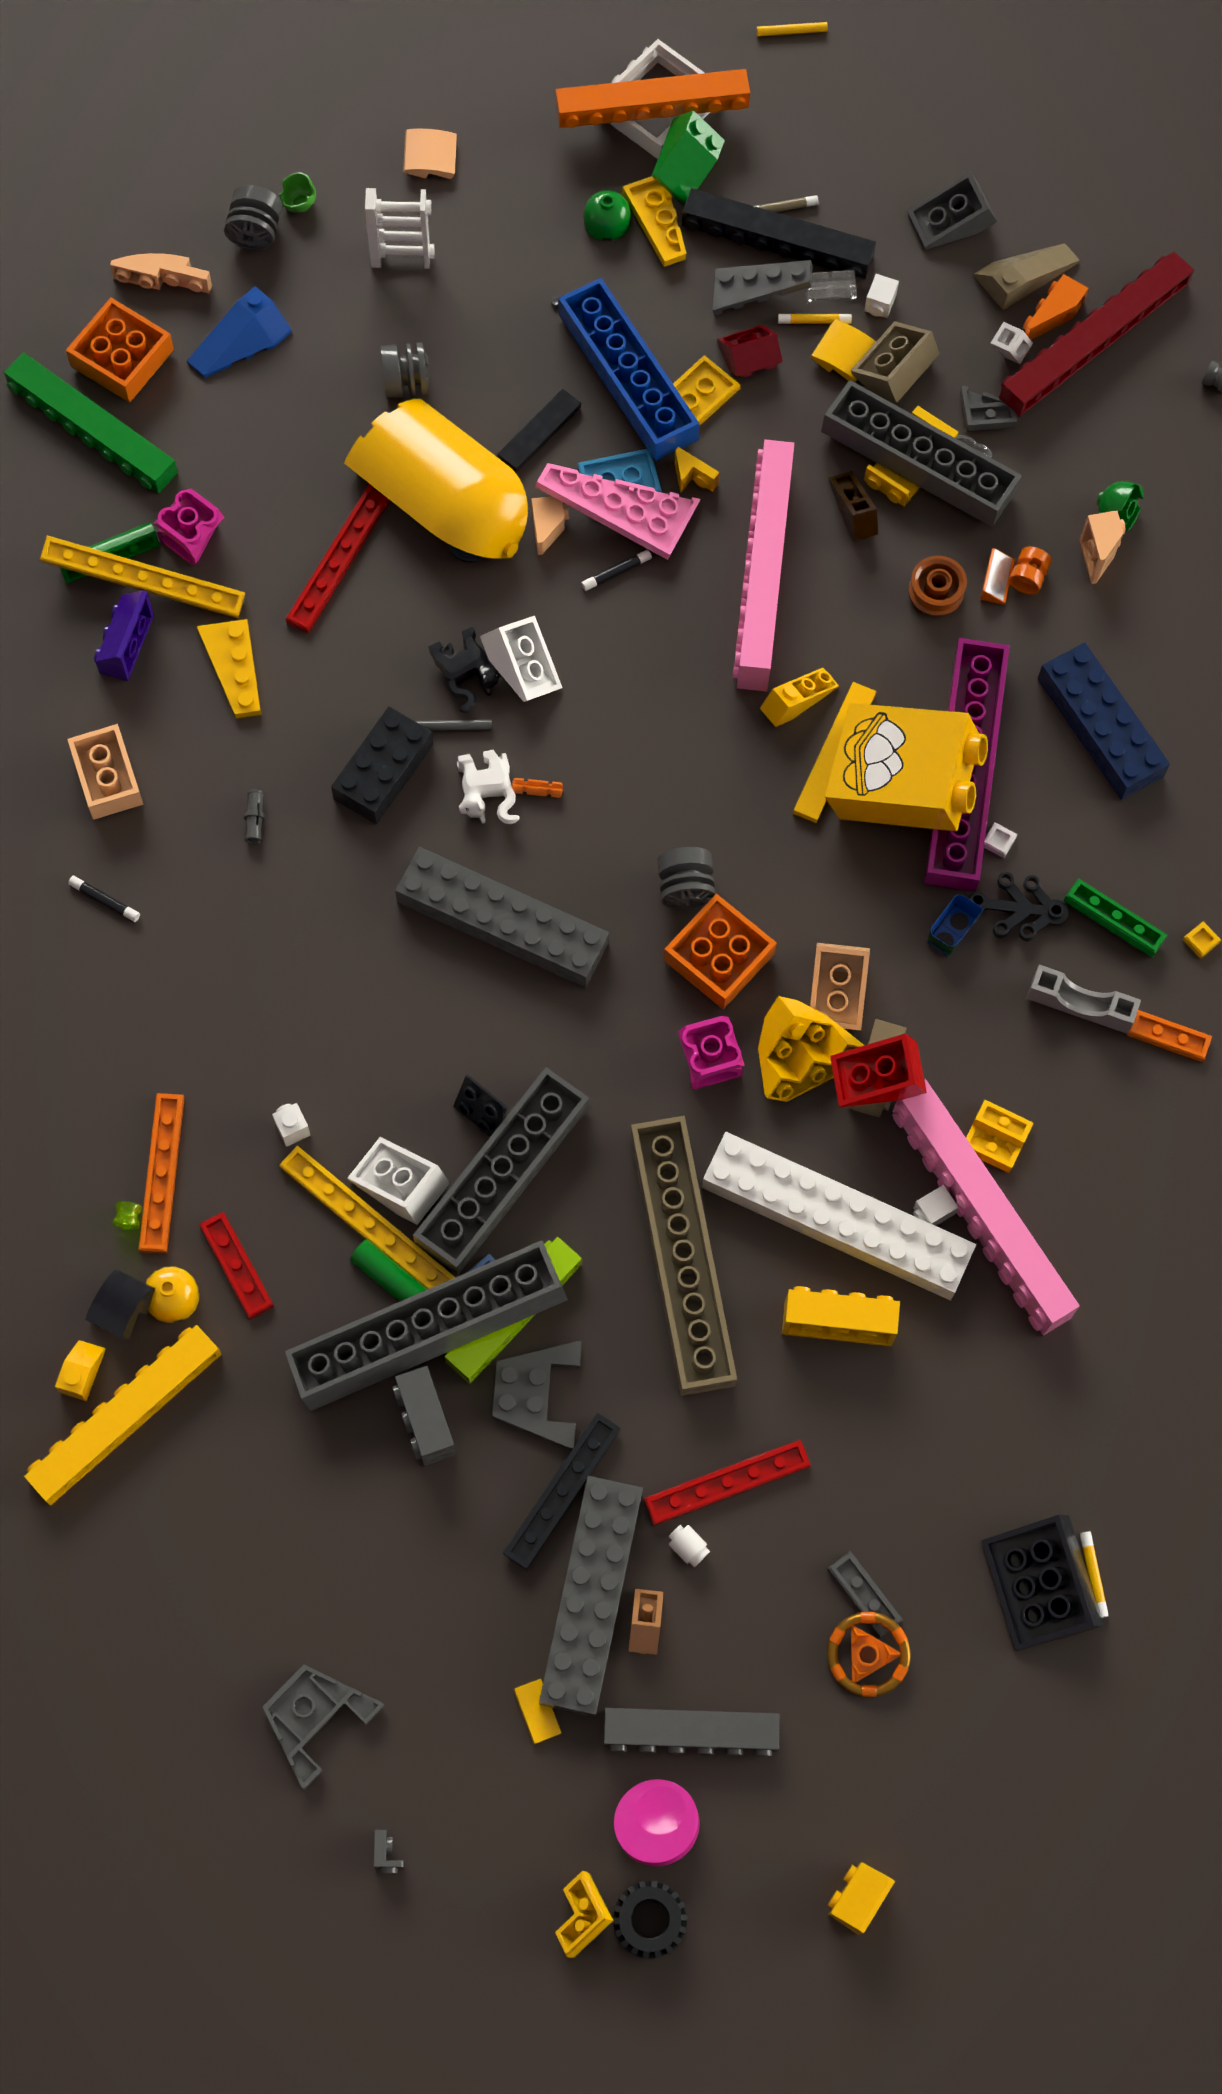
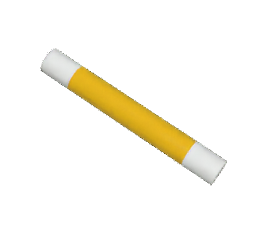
M778 314V324H831L835 319L846 324H851L852 314Z
M1090 1531L1080 1533L1088 1576L1101 1617H1108L1092 1535Z

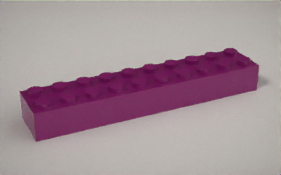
M965 638L958 639L954 654L947 711L969 713L979 734L987 736L988 751L985 763L982 766L974 765L970 781L975 783L976 800L972 812L962 813L958 831L931 829L924 884L976 892L979 884L1010 645Z

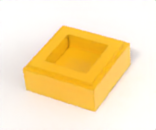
M1203 921L1184 936L1183 941L1201 959L1217 946L1221 939Z

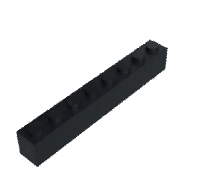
M693 188L690 190L682 211V226L690 230L705 232L714 237L729 239L735 243L753 246L759 250L777 253L783 257H791L801 261L811 260L812 264L825 267L830 271H839L855 278L866 279L874 257L876 241Z

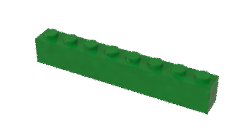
M23 352L4 371L7 381L6 385L12 393L25 397L29 405L43 410L51 421L55 422L57 420L69 434L78 435L86 446L91 449L96 448L107 461L117 463L125 474L135 476L146 489H153L159 494L178 474L176 462L173 458Z

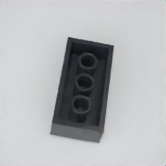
M388 706L332 784L333 799L377 825L433 746L432 731Z

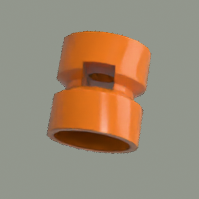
M1024 547L1018 557L1017 565L1014 566L1010 575V585L1024 594L1034 595L1039 593L1044 576L1047 574L1052 563L1051 556L1037 547Z

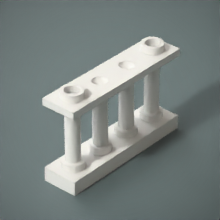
M366 188L365 214L371 267L381 268V258H386V255L424 256V268L429 269L430 259H434L435 248L434 244H430L428 215H431V200L426 198V189H421L420 202H388L377 199L376 188ZM417 212L420 213L421 217L383 216L381 213ZM383 227H421L422 232L384 231ZM384 241L423 242V246L386 245Z

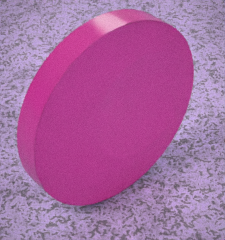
M648 1780L631 1788L620 1800L614 1816L615 1834L621 1848L631 1859L646 1866H666L680 1860L693 1847L699 1833V1814L694 1800L684 1788L667 1780Z

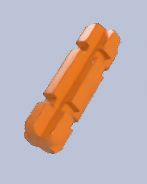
M514 778L512 789L517 794L527 792V795L546 797L548 794H551V797L560 798L563 793V784L561 782L548 784L549 781L532 779L524 781L522 778Z

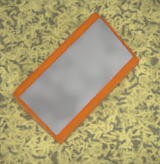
M992 548L980 600L1005 605L1010 584L1009 578L1013 571L1015 559Z

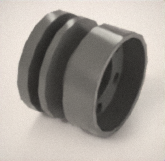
M243 185L236 188L232 195L230 211L224 226L225 236L237 246L249 250L261 251L272 247L283 208L279 197L270 190L260 186Z
M416 342L417 354H411L410 343H406L405 355H400L397 344L380 346L386 399L401 398L403 396V386L406 385L409 386L411 395L416 396V384L421 385L422 395H428L430 372L428 355L424 350L423 342Z
M700 847L675 848L662 853L657 858L659 877L663 880L660 883V890L662 892L661 902L664 906L673 909L699 908L705 906L716 894L714 878L711 877L714 873L712 853L707 849Z

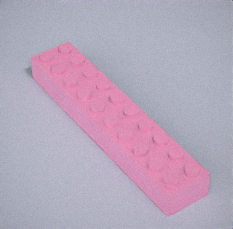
M764 439L763 449H758L733 678L737 679L738 689L767 692L793 462V442Z
M925 1079L927 1093L896 1101L893 1109L894 1114H892L893 1119L898 1127H903L909 1135L907 1139L914 1150L918 1149L924 1157L922 1158L923 1164L929 1172H934L938 1178V1186L944 1185L959 1207L956 1212L957 1215L965 1218L969 1224L967 1226L969 1233L975 1240L979 1239L984 1248L982 1250L988 1261L995 1263L999 1269L998 1275L1005 1285H1010L1014 1291L1013 1297L1019 1307H1024L1030 1315L1028 1318L1032 1327L1036 1331L1040 1330L1044 1336L1070 1320L1080 1305Z

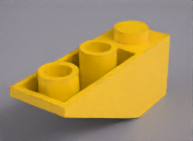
M821 668L773 688L760 709L773 725L777 727L799 716L836 690L839 685L824 668Z

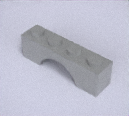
M1040 964L1035 972L1026 998L1128 1034L1134 1023L1141 1002L1140 999L1117 991L1100 993L1084 989L1071 982L1065 973Z

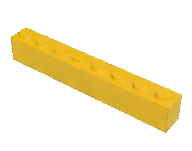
M198 1325L185 1329L178 1336L179 1341L172 1347L167 1346L158 1353V1359L150 1366L147 1364L139 1369L135 1374L136 1378L130 1384L125 1383L114 1392V1398L107 1404L103 1402L98 1405L92 1412L93 1416L89 1420L78 1423L71 1430V1435L65 1441L60 1440L49 1449L50 1454L42 1461L40 1459L36 1460L28 1467V1473L24 1477L50 1506L222 1355L219 1348Z

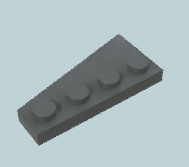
M811 260L715 269L712 309L714 316L723 314L722 310L734 307V310L743 308L744 304L758 300V303L766 301L772 295L780 294V296L811 287L813 269Z

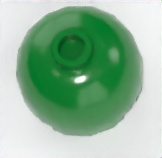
M611 190L599 191L592 195L586 202L583 213L586 231L597 240L603 241V238H611V241L621 238L630 228L631 212L629 203L621 194Z
M1129 481L1114 482L1098 496L1097 505L1099 506V513L1118 511L1120 520L1123 519L1125 523V530L1129 531L1136 522L1141 507L1137 506L1139 498L1143 499L1144 497L1143 487Z

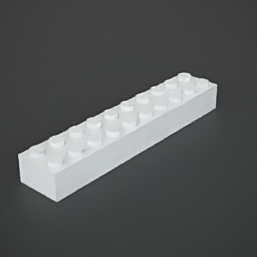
M725 1132L702 1182V1188L950 1301L957 1290L976 1246L975 1243L728 1132Z

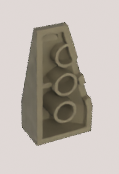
M1063 243L994 261L974 273V277L1002 310H1005L1072 268L1080 260Z

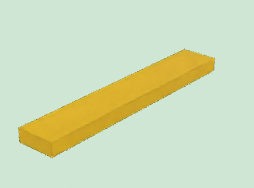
M855 682L852 683L797 801L793 814L814 823L818 822L827 802L825 793L849 703L871 705L877 691Z

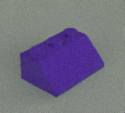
M141 590L122 595L119 603L114 605L110 626L107 625L103 632L104 641L101 648L98 647L94 655V662L99 673L125 681L129 680L154 617L147 591Z

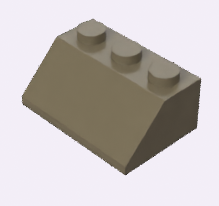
M894 321L853 367L851 373L871 392L887 401L897 403L938 357L940 352L932 331Z

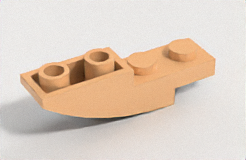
M149 253L121 257L111 260L110 263L113 279H117L122 283L137 284L146 289L160 290L163 282L174 287L189 288L194 292L210 293L212 287L210 272L191 267L189 257Z

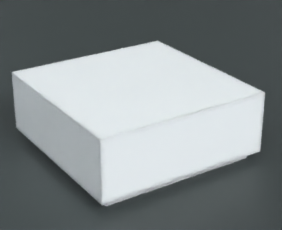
M994 823L985 838L984 848L1005 858L1018 834Z

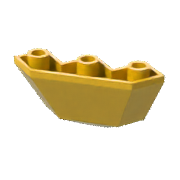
M778 996L764 1018L758 1046L765 1096L769 1099L788 1102L834 1078L831 1055L865 1045L827 1015L798 1000Z

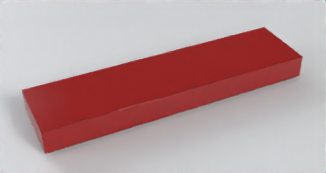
M221 1212L200 1223V1228L249 1319L273 1308L274 1305L225 1213Z

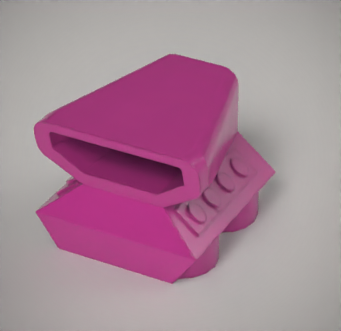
M190 488L177 493L175 502L170 507L163 508L158 514V519L153 524L160 529L157 532V537L163 544L191 565H195L199 561L217 525L225 517L217 507Z
M719 1016L687 1025L678 1031L690 1069L692 1089L714 1085L743 1075L742 1067L745 1065L729 1017Z

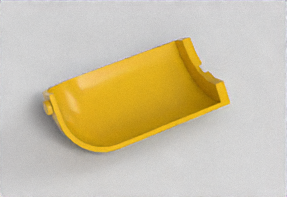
M412 399L399 403L398 409L391 413L385 411L371 423L373 428L364 438L360 436L348 453L344 464L436 537L460 550L486 558H512L517 552L518 544L525 531L528 516L527 497L519 477L507 464L422 399Z

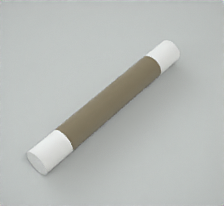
M815 195L755 207L772 212H781L816 206L819 204L818 196Z

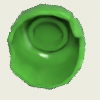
M300 172L292 173L283 179L282 193H279L285 209L293 213L307 211L316 200V189L309 176Z

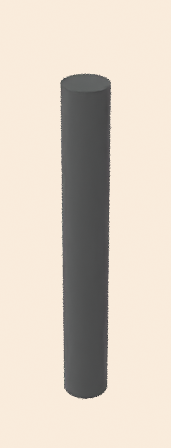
M492 719L415 721L431 731L492 730Z

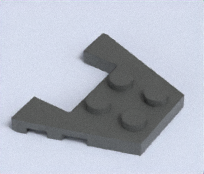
M575 1341L497 1361L492 1418L540 1436L549 1442L557 1443L566 1449L573 1450L576 1423L547 1421L551 1366L580 1368L582 1341Z
M305 1664L263 1706L298 1782L304 1790L323 1771L303 1750V1747L344 1705H347L366 1725L385 1707L381 1701L369 1697Z

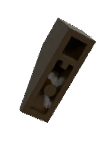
M853 471L829 477V483L845 525L853 539L863 540L870 536L878 535L877 508Z

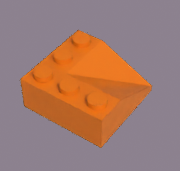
M111 297L66 349L70 367L129 403L174 351L169 332Z
M716 893L664 949L663 960L724 1010L774 956L777 942Z

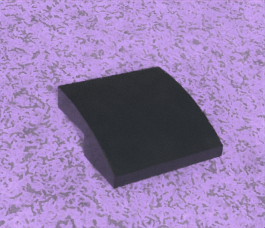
M114 1270L97 1292L85 1320L122 1339H130L138 1314H147L155 1288L122 1271Z

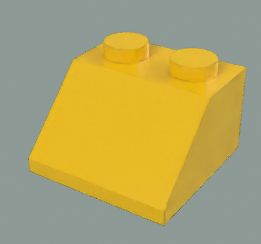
M861 1862L857 1867L852 1865L843 1879L847 1882L842 1892L836 1890L828 1903V1906L832 1908L828 1915L858 1935L866 1931L895 1883L890 1877Z

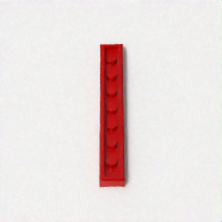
M369 484L287 615V624L306 633L310 632L384 512L390 500Z

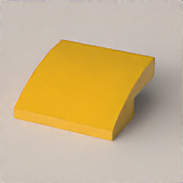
M835 319L810 358L828 372L834 369L846 380L855 382L857 378L852 375L851 370L876 341L851 325Z
M984 1100L966 1139L982 1161L1010 1173L1032 1128L1033 1122Z

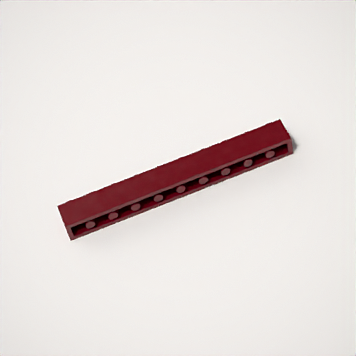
M1174 251L1166 257H1160L1154 264V267L1150 270L1145 269L1142 271L1136 281L1133 283L1128 282L1118 295L1110 296L1100 309L1095 308L1092 310L1086 320L1082 323L1079 321L1074 324L1068 334L1065 336L1060 335L1050 348L1042 349L1032 362H1025L1014 376H1007L1001 383L1002 389L999 399L1020 417L1185 288L1190 282L1194 269Z

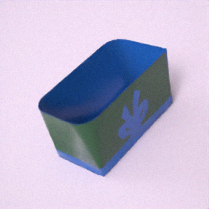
M956 895L931 927L927 943L949 957L977 921L983 908L964 895ZM953 914H965L969 921L968 926L962 930L953 928L950 923V918ZM942 932L949 933L954 939L953 946L946 945L936 936Z

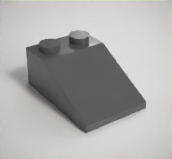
M968 172L907 210L926 250L976 235L998 222L979 183L971 172Z

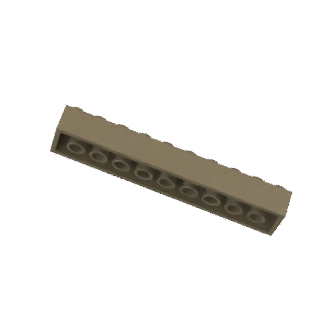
M685 1116L632 1124L630 1135L680 1394L685 1396L736 1387L737 1375Z

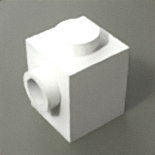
M297 1103L282 1105L272 1114L275 1125L286 1147L311 1136L309 1127Z

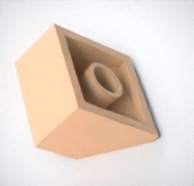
M1118 511L1088 515L1079 541L1091 584L1098 582L1121 545L1122 536L1125 534V523L1123 519L1120 520Z

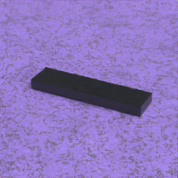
M562 389L497 454V458L517 472L581 408V402Z

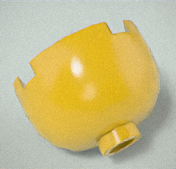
M175 1266L163 1267L155 1271L147 1279L146 1284L155 1288L148 1311L157 1320L165 1323H174L173 1321L189 1318L196 1310L199 1302V1289L194 1278L184 1269Z

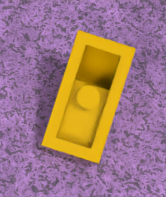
M677 447L674 464L680 492H683L691 480H694L701 488H707L713 492L718 486L720 472L680 447Z

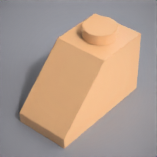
M552 496L531 498L538 555L545 553L565 530V520H569L568 505H563L560 500Z

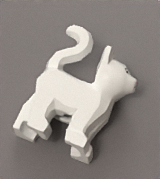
M494 750L484 751L483 761L488 764V769L483 770L476 769L470 754L458 756L457 767L459 772L464 773L462 789L465 795L462 803L459 805L460 813L467 814L471 818H480L481 822L485 823V803L482 798L505 796V800L498 806L497 815L499 820L506 824H513L519 821L518 815H509L507 813L515 803V793L509 778L510 766L506 753L498 757Z

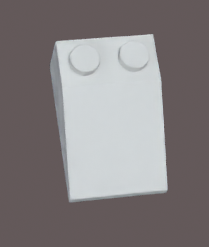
M535 616L499 627L480 636L489 661L524 702L562 688Z
M379 1137L348 1176V1180L397 1215L416 1225L419 1224L450 1184L438 1165L382 1137Z

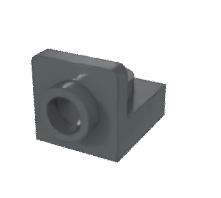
M375 1830L374 1868H380V1874H398V1868H404V1861L387 1860V1855H392L393 1837H387V1830Z

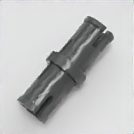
M251 789L247 791V811L244 812V820L246 821L244 840L250 844H258L261 842L262 822L265 820V814L263 813L264 792L258 789Z

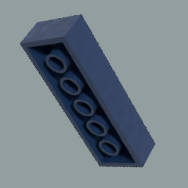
M1085 642L1042 665L1037 679L1121 800L1165 776L1170 763Z

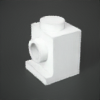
M1003 322L991 344L1005 358L1021 364L1033 342L1023 330Z

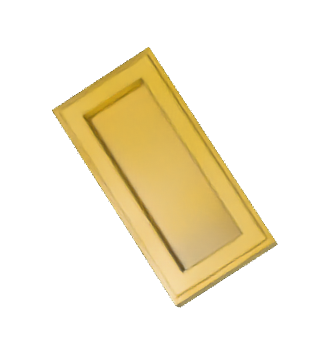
M541 1679L513 1690L534 1745L561 1734L553 1709L539 1705L543 1686Z

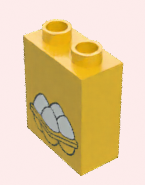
M849 703L825 798L841 820L958 831L962 813H971L975 805L976 787L975 783L971 782L970 779L974 765L982 766L985 763L988 751L987 736L979 734L969 713Z

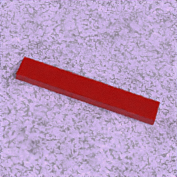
M800 1439L644 1498V1502L653 1526L802 1471L811 1467V1464Z

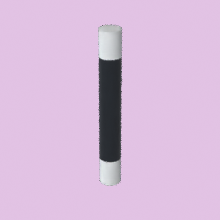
M647 549L582 581L581 585L587 591L652 559L651 553Z
M74 875L70 878L68 885L133 922L139 919L140 913Z

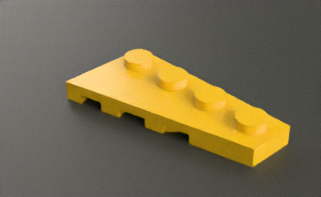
M652 176L623 186L622 194L629 203L632 212L662 265L666 267L685 260L687 253L680 227H678L677 214L673 207L671 193Z
M248 620L197 626L198 633L211 659L235 718L261 715Z

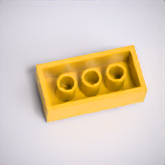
M797 1286L794 1287V1290H788L785 1299L782 1334L892 1346L898 1334L900 1301H893V1297L877 1296V1299L866 1298L865 1294L856 1292L849 1293V1296L838 1295L837 1291L829 1289L822 1290L821 1293L810 1292V1288Z

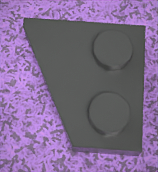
M961 386L960 396L967 431L1016 427V413L1002 400L993 394L983 392L980 395L968 391V386Z

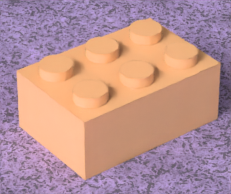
M118 724L67 739L93 820L144 805Z

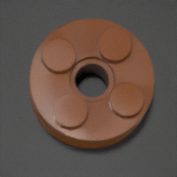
M931 556L923 559L916 565L911 576L909 596L912 603L922 613L931 616H944L954 612L961 605L967 587L966 573L959 563L945 556ZM937 583L940 586H942V588H937L933 586V584Z

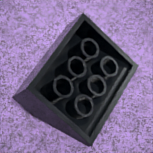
M1056 1515L981 1540L1015 1651L1104 1626L1069 1515Z

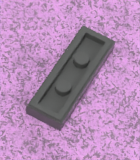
M851 1551L828 1567V1571L859 1612L880 1613L888 1616L897 1624L903 1621ZM869 1624L879 1638L889 1632L887 1628L880 1624Z

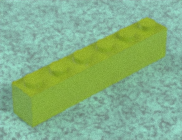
M557 1237L553 1242L548 1240L544 1245L563 1286L582 1265V1258ZM535 1315L447 1352L445 1362L466 1382L471 1384Z

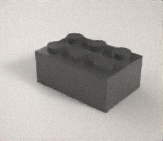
M424 1366L395 1376L397 1385L392 1386L398 1407L405 1408V1412H402L401 1415L407 1434H414L415 1438L410 1439L416 1460L422 1459L424 1466L456 1456L454 1442L428 1367Z

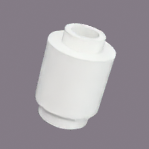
M679 1525L668 1536L672 1540L668 1545L686 1564L690 1563L693 1567H696L710 1553V1550L706 1547L707 1543L689 1525L685 1528Z

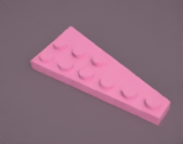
M547 463L535 485L536 488L667 560L701 500L694 497L692 499L679 497V494L673 492L669 494L657 492L652 487L618 479L615 482L602 479L603 476L593 474V476L580 474L575 469Z

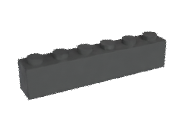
M605 1708L604 1746H610L611 1752H627V1747H639V1752L656 1753V1748H668V1753L685 1754V1749H697V1754L714 1755V1750H726V1755L743 1756V1751H755V1756L771 1757L772 1752L779 1750V1713Z

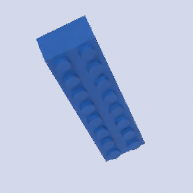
M599 278L559 297L560 318L654 460L657 461L675 452L677 447L682 449L698 441L699 422L603 279Z

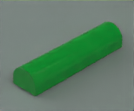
M148 522L91 545L89 548L129 559L160 545L151 522ZM59 567L65 583H70L87 576Z
M1079 878L1063 900V902L1151 958L1154 957L1168 936Z
M368 1239L364 1240L350 1257L351 1263L398 1302L428 1290Z

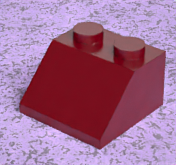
M764 325L717 338V343L729 371L739 378L749 377L756 370L767 371L774 369L776 364L783 362L777 333Z

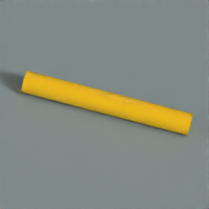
M827 22L760 26L757 27V37L827 32L828 25Z

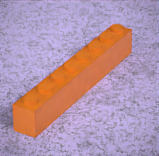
M746 69L556 89V109L559 128H574L585 125L595 126L604 123H622L624 121L647 120L660 117L669 118L692 110L697 114L741 110L749 108L750 88Z

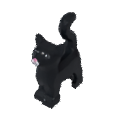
M473 627L462 631L464 650L453 654L454 649L451 643L447 644L444 649L440 641L428 646L435 665L443 672L449 692L455 697L466 699V704L460 707L462 713L471 711L476 706L477 699L474 693L470 690L459 688L458 684L478 674L480 685L483 687L486 695L490 696V688L495 686L502 676L492 663L488 661L485 651L476 643V633Z

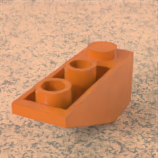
M1063 274L1058 282L1054 281L1047 292L1049 294L1047 298H1042L1035 309V315L1033 317L1029 316L1023 325L1025 334L1032 340L1072 320L1085 302L1089 288Z

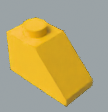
M78 1340L64 1360L55 1388L61 1394L87 1402L106 1349Z

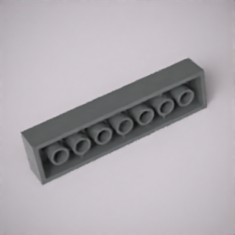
M851 380L848 381L824 414L821 428L822 433L991 527L994 526L1017 492L1022 477L1021 474Z
M418 847L395 890L398 903L584 988L587 987L609 944L608 931L422 847Z
M545 1067L413 1234L414 1243L455 1274L459 1275L588 1110L589 1097Z
M592 1476L587 1477L540 1695L539 1705L593 1718L596 1717L643 1487Z

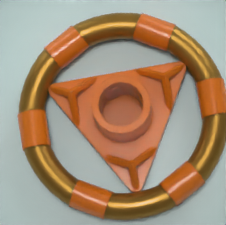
M860 1612L847 1617L835 1627L828 1642L827 1660L831 1673L844 1689L862 1697H877L892 1691L903 1681L909 1670L911 1650L907 1636L894 1620L876 1612ZM860 1623H877L884 1626L892 1633L899 1645L900 1652L855 1625ZM850 1628L852 1680L846 1676L838 1661V1646L846 1631ZM900 1657V1662L892 1677L880 1685H859L856 1683Z

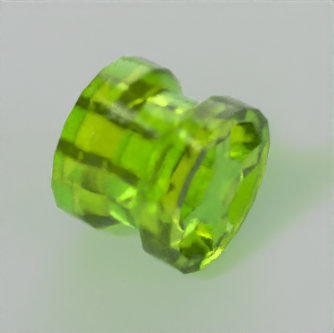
M127 1201L116 1202L114 1207L116 1217L113 1218L112 1225L125 1230L139 1229L138 1215L142 1213V1206Z

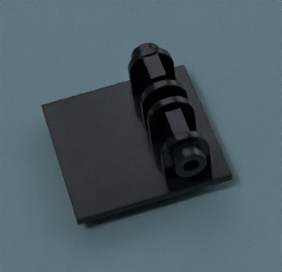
M468 1074L464 1078L453 1105L462 1116L467 1117L480 1131L490 1137L504 1121L508 1110L507 1106Z

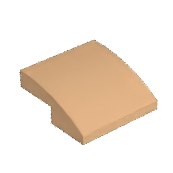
M407 129L405 132L403 173L425 179L428 174L452 179L455 175L457 134L435 129Z

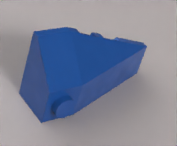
M254 286L234 304L188 358L187 363L202 377L206 378L231 367L233 362L243 358L247 360L254 357L253 354L265 348L270 350L276 347L292 333V329L274 302Z

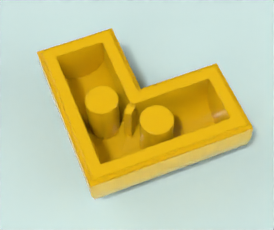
M581 1871L563 1889L574 1915L555 1932L566 1957L575 1958L613 1922L590 1873L586 1871Z

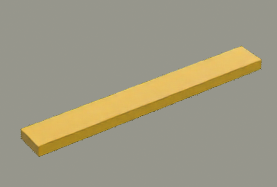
M48 535L40 556V562L137 590L147 591V593L234 618H239L245 598V592Z
M296 1146L279 1165L285 1173L364 1239L372 1242L427 1289L456 1278L299 1146Z

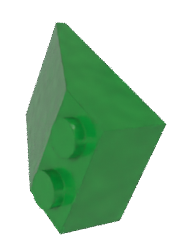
M694 110L674 117L652 177L681 204L685 205L691 188H699L718 160L725 140Z

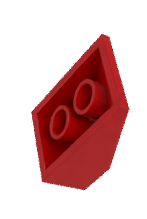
M906 1033L830 1056L838 1103L841 1108L899 1101L927 1093L918 1044Z

